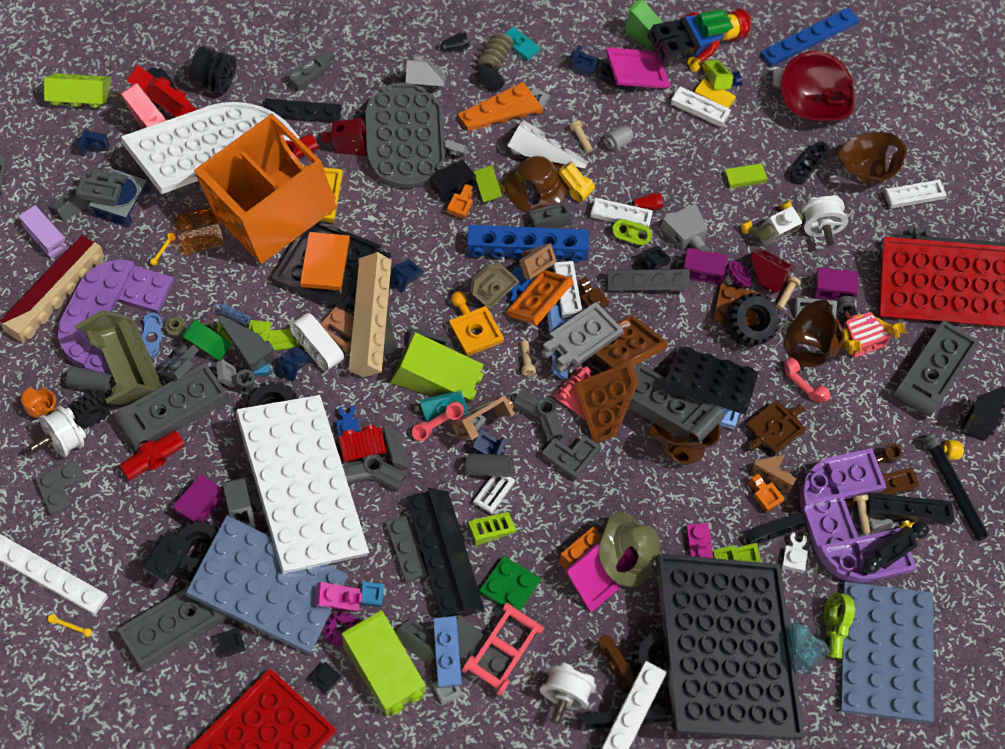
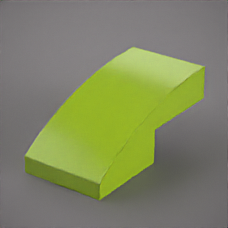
M757 543L735 548V545L713 550L716 559L762 562Z

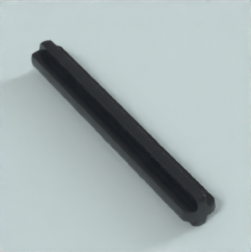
M937 445L930 450L935 462L978 541L985 540L989 534L943 447Z

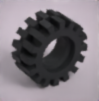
M92 390L89 394L87 392L84 393L83 397H77L78 400H74L72 402L73 405L69 407L74 415L75 423L81 428H88L89 425L93 427L95 423H101V420H105L107 418L106 415H110V411H112V405L106 402L105 399L107 397L100 390Z

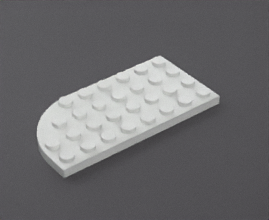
M225 102L210 105L121 136V143L159 192L164 194L198 181L193 171L270 114L279 119L298 139L300 137L284 119L266 108L248 103ZM283 135L285 141L290 140L288 137Z

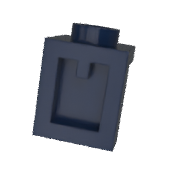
M84 130L82 136L77 140V148L83 157H85L88 148L94 151L108 152L110 147L107 135Z
M408 259L393 266L390 274V284L402 293L406 290L408 283L422 277L424 271Z

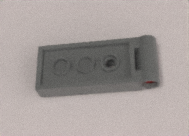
M943 320L896 390L894 396L931 417L980 341Z
M203 363L184 374L180 379H175L132 404L120 408L114 414V418L134 448L139 450L143 444L149 441L156 442L173 430H180L229 402L226 391L208 365Z
M640 363L634 368L639 383L628 408L682 440L701 443L724 418V412L718 406L663 388L666 378Z
M188 586L117 630L143 672L222 624L229 616L186 596Z

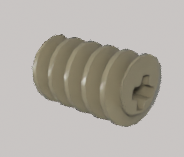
M503 33L493 34L478 59L479 67L484 68L488 66L499 72L498 70L502 67L513 47V40Z

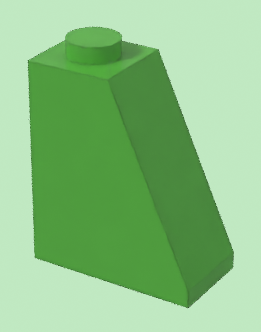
M638 0L629 9L625 34L651 51H656V49H653L647 34L654 24L663 23V21L644 0Z

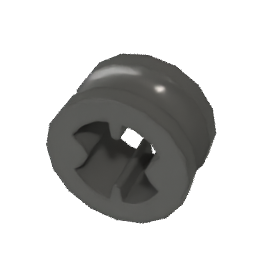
M852 296L838 298V312L845 313L851 308L856 309L855 299Z

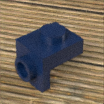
M578 45L576 51L572 50L569 61L572 62L571 70L592 77L599 58L582 53V46Z
M292 347L280 356L276 373L293 382L296 380L298 371L310 362L311 356L299 348Z
M479 429L477 431L479 436L473 439L469 447L470 450L477 454L503 455L506 450L505 443L507 439L502 437L498 440L482 429Z

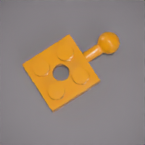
M461 291L454 292L451 296V303L453 306L459 307L462 316L449 320V326L464 354L469 357L503 343L504 337L487 306L470 312L466 305V295ZM478 328L482 333L475 335L471 330Z

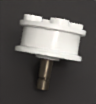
M837 195L808 199L801 209L805 220V232L813 237L825 236L826 244L828 246L835 243L833 235L843 230L848 224L847 215L843 212L845 208L843 200Z
M59 405L55 408V412L50 415L39 416L41 427L46 436L28 445L32 453L51 443L58 454L65 458L68 456V452L75 447H84L83 439L86 437L85 432L80 426L77 427L73 420L74 415L68 407L64 409Z
M561 663L560 666H550L547 671L549 678L547 683L542 684L540 692L548 700L557 704L550 721L559 724L565 708L574 711H586L588 709L589 702L587 700L590 693L595 691L596 685L593 682L594 677L574 670L567 663Z

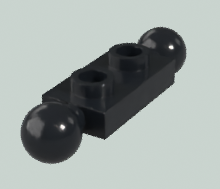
M918 521L911 528L905 526L874 548L875 557L868 556L863 560V570L868 574H875L879 571L880 567L887 569L917 547L916 538L923 539L928 535V525Z

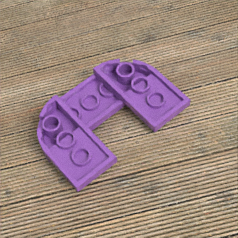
M129 260L108 261L91 269L81 279L58 326V338L66 358L76 367L112 374L102 349L90 345L87 340V332L76 330L75 325L102 310L113 312L117 302L159 314L174 283V278L137 267L133 261Z
M872 448L833 456L820 461L805 477L799 494L800 507L807 521L806 525L818 558L829 572L846 582L870 584L874 580L914 572L917 569L911 551L887 569L880 567L879 571L875 574H868L862 568V562L866 557L876 556L874 552L875 547L902 529L898 528L858 537L844 499L853 498L856 495L884 491L887 488Z

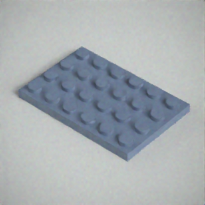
M226 516L185 595L310 655L332 610L331 608L315 606L316 585L319 582L343 586L348 574L328 564L282 574L272 538L238 520Z
M844 582L843 594H848L852 597L855 604V616L849 628L848 637L843 642L840 712L932 724L934 722L933 593Z

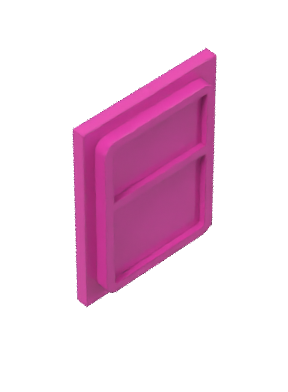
M605 48L617 85L666 89L671 87L665 69L655 51Z
M600 541L565 570L590 613L623 586L613 581L606 573L599 557ZM631 547L625 550L623 556L618 561L615 567L618 572H626L635 566L637 558Z

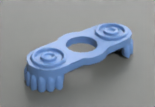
M150 313L144 316V332L141 337L151 359H154L159 354L160 343L162 342V319L158 314ZM154 333L158 338L155 342L146 341V336Z

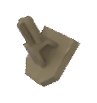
M501 263L487 264L472 278L470 291L485 306L491 309L520 281Z

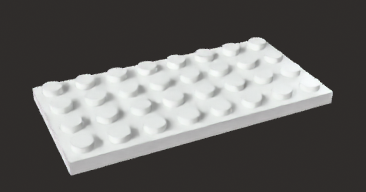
M317 395L237 409L236 417L282 574L367 556L369 550L321 396Z

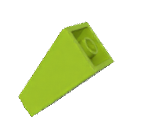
M415 332L402 353L390 383L432 397L461 390L467 404L468 401L472 402L477 390H474V388L482 380L484 373L481 370L484 364Z
M382 610L342 633L345 652L386 716L391 713L396 715L404 709V705L411 701L412 703L418 702L424 697L426 685Z

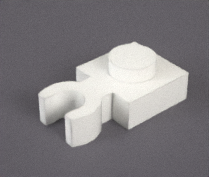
M795 533L791 534L789 538L791 546L785 547L782 569L804 573L808 550H803L802 548L807 542V536H803L802 542H797L795 540Z

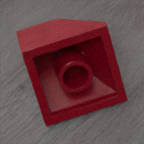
M762 248L751 254L758 281L764 285L763 288L770 293L781 291L796 266Z

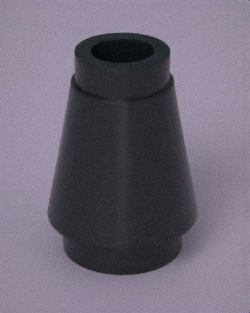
M459 32L441 41L444 52L466 50V48L470 47L466 32Z

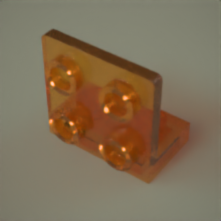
M203 208L196 213L181 214L173 219L185 255L224 245L219 222L211 209Z

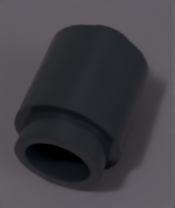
M488 66L481 67L476 74L477 82L490 91L498 92L505 83L502 75Z

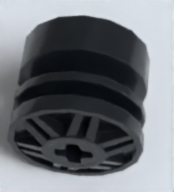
M206 46L199 47L191 62L189 71L190 83L201 88L209 87L211 91L225 94L235 76L236 58L234 55L224 52L217 54L215 49Z

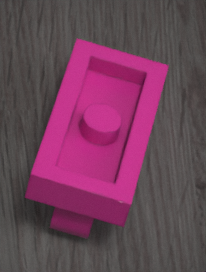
M687 524L686 533L690 556L713 558L709 524Z
M324 582L317 583L315 606L349 612L359 611V603H362L360 589Z

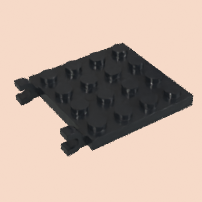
M319 221L295 239L271 280L274 284L331 307H337L344 311L349 307L354 312L356 298L353 297L357 289L359 258L379 252L390 259L391 253L381 251V245ZM309 232L350 236L342 291L301 287L300 281Z

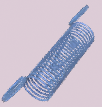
M227 304L221 305L220 310L222 312L216 313L229 316L230 319H235V321L241 322L245 326L249 324V320L253 319V317Z

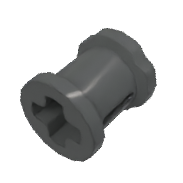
M245 369L236 375V382L240 393L245 396L253 393V388L257 386L254 373Z

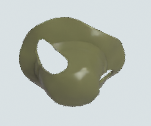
M626 512L615 513L609 517L600 541V561L606 573L616 583L628 587L641 585L651 574L655 557L660 554V539L657 532L651 526L640 525L631 514ZM630 546L634 547L638 553L635 566L626 572H618L615 567L625 550Z

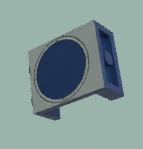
M110 168L108 173L118 172L119 175L126 176L125 184L117 183L122 186L117 205L91 201L89 207L92 216L129 228L132 224L130 213L142 192L146 194L150 192L148 182L143 177L133 176L122 170L117 171Z

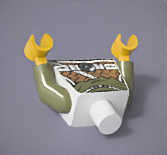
M786 200L785 204H779L781 212L768 218L760 227L752 226L751 220H746V223H740L742 234L750 233V235L760 239L764 246L767 247L795 233L801 226L804 217L800 211L792 206L790 200Z

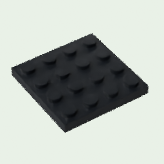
M680 346L663 388L746 415L759 372L748 366L736 365L730 360L715 358L709 353L697 352L691 347Z

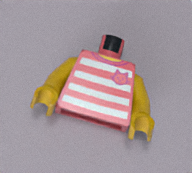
M851 308L845 312L848 320L843 326L844 343L842 347L848 350V354H851L852 358L859 357L887 346L891 335L897 339L900 337L899 333L906 334L905 325L903 323L888 324L870 312L859 315L855 308Z

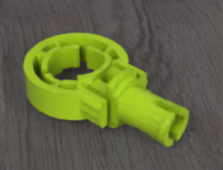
M833 593L826 601L824 607L826 634L830 637L827 657L842 659L843 642L848 637L849 628L854 620L855 604L852 597L848 594ZM840 605H843V607H841V610H842V611H841V615H840L839 618H838V617H837V611H838V609H837L836 607H839Z

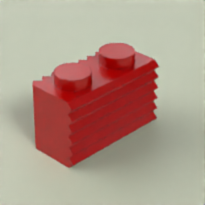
M368 425L362 427L363 431L354 433V429L341 432L342 436H338V443L343 464L366 459L369 455L386 454L381 427L375 428V425Z

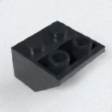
M1004 386L976 398L965 417L961 431L962 434L982 441H986L989 435H994L997 426H1000L1003 419L1001 409L1005 408Z

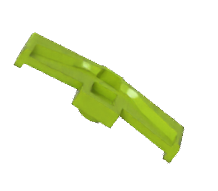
M250 320L249 328L247 329L261 335L265 342L268 340L274 351L300 347L299 341L294 337L290 329L271 331V322ZM218 321L217 334L232 344Z

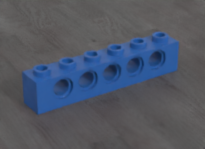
M468 225V256L522 259L521 253L523 251L551 243L557 261L564 259L580 262L588 259L589 230Z

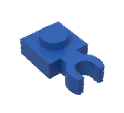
M517 265L512 274L520 282L508 292L513 295L510 299L511 303L516 301L517 292L523 293L534 279V277L532 279H525L521 267Z
M340 406L338 412L342 420H337L338 436H342L341 432L354 429V433L359 432L358 418L352 419L355 415L354 406H350V412L347 414L343 413L342 406Z

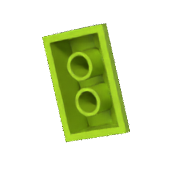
M53 73L44 77V101H51L52 105H62L63 102H70L71 106H82V103H89L90 107H101V104L107 102L111 77Z

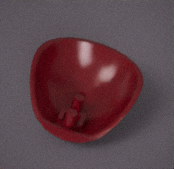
M816 50L801 53L791 59L783 71L780 86L785 104L795 115L811 122H832L846 119L852 115L854 110V85L849 70L844 63L830 53Z

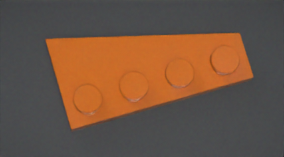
M524 82L458 113V119L467 131L489 127L492 123L509 122V119L516 117L520 119L525 118L528 114L536 113V115L543 113V108Z

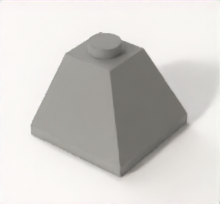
M418 54L408 57L406 67L407 84L445 85L446 75L429 59L423 58V55Z

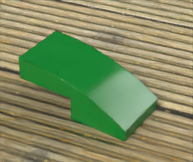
M195 319L192 320L182 335L183 338L218 361H221L231 346L230 342Z

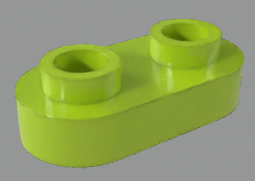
M620 219L613 225V233L619 239L638 245H646L652 239V232L645 225L625 219ZM623 225L627 227L625 233L620 232V227ZM641 231H644L646 233V237L644 239L639 238V233Z

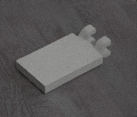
M595 302L551 332L549 336L551 340L543 345L545 349L541 353L548 358L557 350L562 356L557 359L559 363L556 364L555 368L561 373L572 362L576 367L621 336L624 330Z

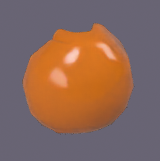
M30 387L21 396L23 408L31 417L48 416L56 408L57 400L54 393L46 390L44 387L40 390Z

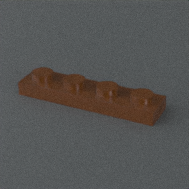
M911 467L882 475L887 488L876 493L900 495L918 490L920 485ZM853 498L844 499L847 508L857 506V501L854 502Z

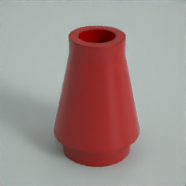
M655 191L634 199L635 207L658 211V209L663 208L661 193H656Z

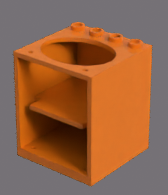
M273 114L267 116L193 170L214 216L260 264H263L337 208L335 203L336 197L331 191L321 160ZM283 135L299 147L312 163L307 167L300 163L299 159L286 144Z

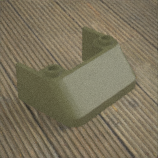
M102 310L75 325L76 330L87 332V340L90 345L102 349L116 385L112 387L111 396L105 399L107 403L125 405L137 401L162 387L138 327L131 317Z

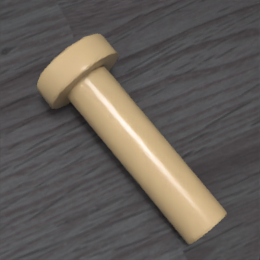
M580 120L572 122L569 126L572 132L575 131L585 152H592L593 148L582 130V122Z
M789 276L786 281L788 285L777 303L778 306H776L780 310H783L794 289L799 288L801 281L794 276Z
M522 341L520 344L524 366L521 368V373L523 376H533L536 373V368L531 362L529 342Z
M867 494L853 496V501H857L862 534L870 533L865 501L868 500Z

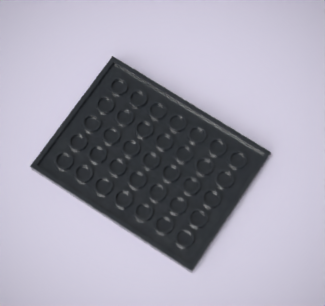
M658 554L655 560L674 734L802 740L805 738L780 564Z

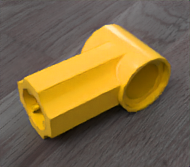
M572 161L558 170V174L570 188L569 193L571 197L577 202L582 203L595 190L594 183L589 178L583 177Z

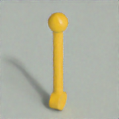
M174 233L167 235L168 239L156 256L150 259L152 266L157 265V260L171 241L175 240Z
M51 614L48 617V621L51 624L63 625L83 633L85 637L92 635L90 628L83 629L58 619L55 614Z

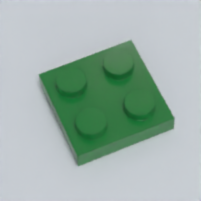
M503 556L480 589V594L502 608L508 603L521 612L541 583V578Z

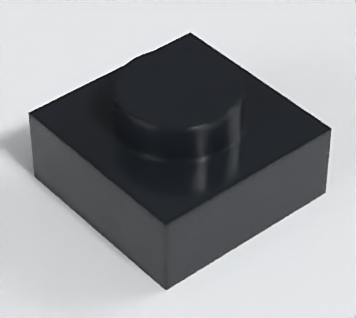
M239 627L217 634L224 658L246 651Z
M324 662L312 674L309 680L327 695L342 680V676Z

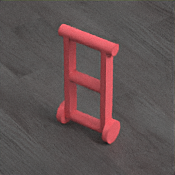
M508 603L502 609L505 612L504 616L476 658L471 655L462 669V672L466 673L469 670L498 689V696L502 695L509 684L508 675L536 633L540 635L545 628ZM509 615L532 630L519 651L496 636ZM490 644L514 658L501 679H498L477 665Z

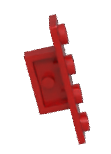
M139 65L134 67L126 79L131 85L137 83L151 100L174 117L198 110L185 98L187 96L186 93L178 88L174 90L170 87L171 82L162 76L160 78L154 77Z

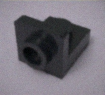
M659 246L644 250L635 265L638 269H657L668 265L671 258Z

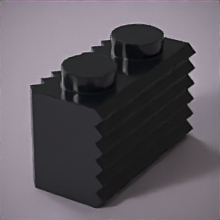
M463 159L458 162H452L447 168L436 171L430 177V187L443 203L453 198L455 193L460 194L465 184L472 187L476 185V174Z

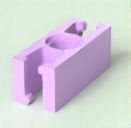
M36 205L18 216L22 221V227L51 259L68 249V246L64 243V236Z

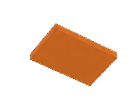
M309 232L300 281L301 287L342 291L350 236Z
M544 270L539 273L508 308L506 313L509 317L537 326L573 285L574 281L571 277Z

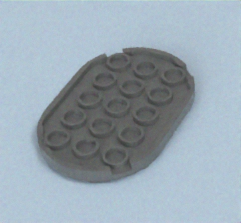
M393 83L381 88L374 97H371L366 108L365 122L368 163L372 171L381 180L392 186L413 188L430 182V177L433 173L441 170L444 163L445 138L442 107L435 96L433 97L425 88L416 84Z

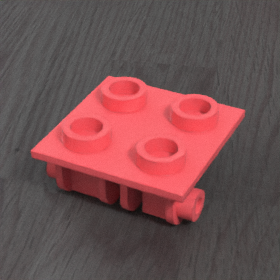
M586 366L578 368L553 395L555 399L585 421L586 418L574 383L591 377L589 374L591 370Z

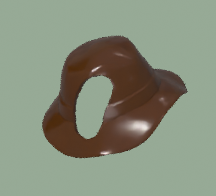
M888 132L857 135L848 140L838 152V158L842 161L844 167L860 182L868 185L882 184L885 180L893 178L902 168L906 157V147L903 141L895 134ZM892 145L897 147L898 150L892 155L887 171L886 152L888 147Z
M532 156L522 161L506 175L505 187L508 198L515 207L527 213L530 210L561 203L569 189L568 185L558 174V170L562 165L552 162L543 156ZM525 179L531 181L537 187L540 193V202L538 204H528V194L524 185Z
M826 300L814 301L806 305L796 316L787 332L785 348L788 356L794 358L800 366L817 367L825 363L829 357L838 354L844 343V331L841 324L835 319L830 303ZM807 343L819 348L823 354L810 352L797 354L795 352L796 345Z
M655 423L650 426L648 434L659 440L668 459L678 464L687 465L700 461L706 449L718 442L721 428L720 424H718L702 440V443L684 441Z

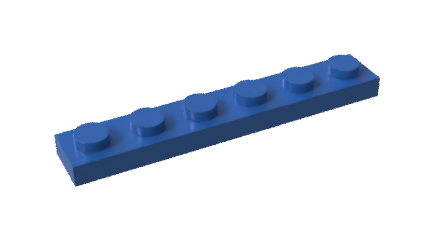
M846 8L762 50L760 56L770 67H773L857 25L859 18L849 8Z

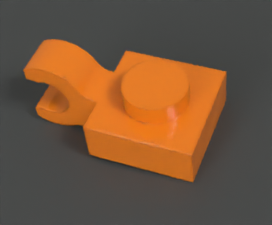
M465 184L460 195L454 194L447 208V213L466 219L473 205V200L470 199L473 194L471 192L472 186Z
M759 474L751 477V481L748 482L753 490L757 491L753 496L766 513L784 502V497L771 482L766 485Z

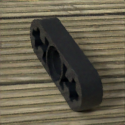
M822 141L815 142L797 162L790 173V180L794 184H804L822 164L829 153L828 144ZM817 150H823L818 154V156H816ZM811 160L815 165L808 166L804 161ZM802 170L804 171L802 176H801V175H800L799 177L796 176V175H798Z
M796 513L756 527L746 533V538L749 544H760L800 530L806 526L807 521L803 513Z

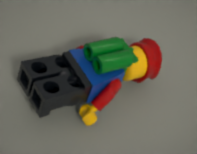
M741 8L730 11L727 14L725 10L721 9L703 13L691 12L679 18V20L654 24L647 37L653 49H656L655 52L662 66L669 64L672 60L689 56L688 65L692 72H696L700 69L699 63H704L716 52L721 40L736 41L739 38L745 39L750 32L751 19L748 12Z

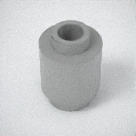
M620 126L605 135L604 143L608 149L616 151L629 144L634 135L629 126Z

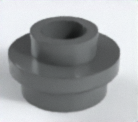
M936 431L921 440L924 444L922 447H928L929 450L940 444L939 439L942 436H938Z

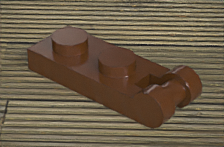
M602 635L599 639L597 650L600 654L607 657L608 668L612 674L616 673L618 676V684L622 692L629 694L635 677L613 639L609 635Z

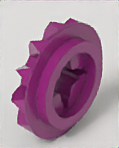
M731 260L726 265V271L730 278L740 288L747 289L752 285L751 276L742 264Z
M340 611L332 613L327 618L323 627V634L330 644L343 647L342 632L340 630L335 631L337 629V621L342 626L347 625L345 631L359 623L352 613Z

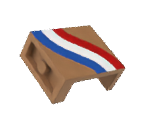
M505 395L491 396L467 410V412H464L460 419L450 420L449 422L458 439L473 440L478 437L479 434L471 420L491 408L494 409L498 417L515 415L511 400L508 397L506 398Z

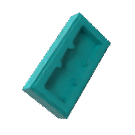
M512 27L505 33L513 40V47L511 49L527 62L540 52L541 47L515 27Z
M462 391L422 399L420 404L426 421H430L445 412L447 406L454 401L461 403L464 407V412H467L468 408Z

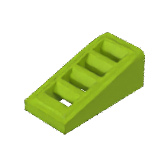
M719 60L701 62V66L715 90L730 89L732 87L733 75Z
M509 512L468 521V530L475 546L516 533V528ZM505 519L508 525L507 529H504L501 520ZM495 522H497L500 530L496 531L495 526L493 524ZM486 525L490 526L492 532L488 533ZM481 527L484 534H480L478 528Z

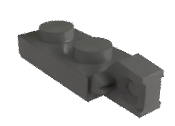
M331 51L322 56L314 55L286 75V79L299 91L327 72L331 65L335 63V55Z

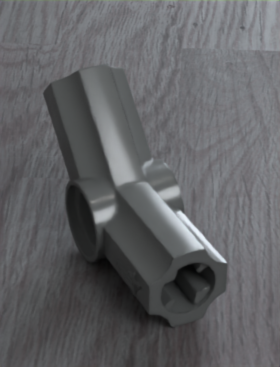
M521 389L516 396L513 406L537 418L547 442H551L554 438L558 441L564 438L565 433L556 412L554 400L551 398H540ZM543 409H547V410H549L550 412H547V413H546V412H543L542 410H543Z
M375 454L367 456L365 460L342 466L348 485L364 480H377L398 491L407 477V473L383 462L382 458ZM370 466H377L378 469H376V470H371V469H369V467H370Z

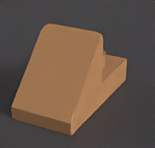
M551 243L523 251L521 253L523 258L519 260L525 279H532L557 262Z
M785 455L757 460L751 473L754 475L759 474L763 480L768 483L772 482L775 487L789 494L796 478L791 473L779 469Z

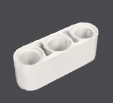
M307 313L290 324V330L294 337L322 370L327 371L344 360L342 350L313 315Z

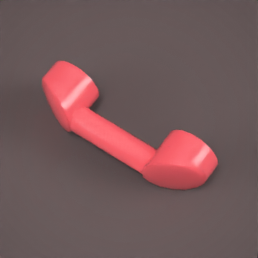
M789 357L784 361V372L787 378L797 384L812 401L825 403L830 399L831 395L824 386L819 385L813 389L797 374L800 371V365L794 358Z
M457 401L450 403L442 414L429 422L423 421L415 425L412 429V436L417 441H424L431 434L432 429L448 419H460L464 415L463 405Z

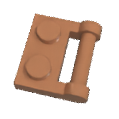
M335 307L324 321L319 324L334 342L342 348V351L349 355L351 352L354 316ZM330 327L344 337L348 338L350 341L346 342L342 338L338 337L337 335L329 331L328 328Z

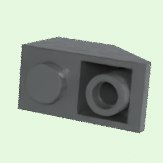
M245 477L223 482L230 517L250 527H255Z

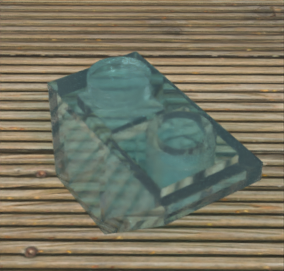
M795 620L790 627L794 663L810 676L827 658L830 650L823 640L817 639L811 634L806 625Z

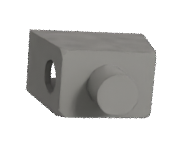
M696 204L663 218L662 231L681 250L690 246L693 249L697 248L702 251L706 248L703 240L706 238L708 229Z

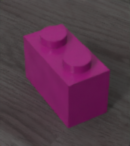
M687 248L683 269H690V280L721 286L727 255L718 252L702 251L697 248Z
M830 268L817 269L814 276L815 299L837 301L838 298L843 296H852L856 299L858 294V272Z
M200 474L173 505L175 516L186 523L190 521V524H194V520H200V523H203L204 520H208L209 513L222 504L224 497L222 488Z

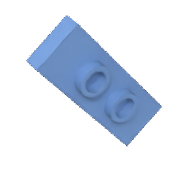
M457 617L433 618L439 688L462 686Z

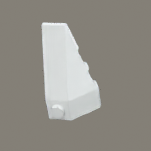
M524 120L518 126L508 144L511 148L510 150L519 156L521 154L528 157L543 156L552 162L567 164L572 161L576 167L585 168L588 161L570 149H561V145L555 139H546L543 131Z

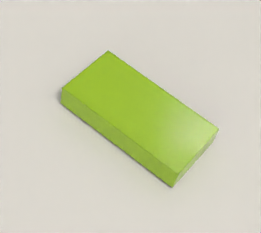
M762 163L725 169L724 171L729 189L766 183L768 179Z
M492 165L474 171L483 202L502 197Z

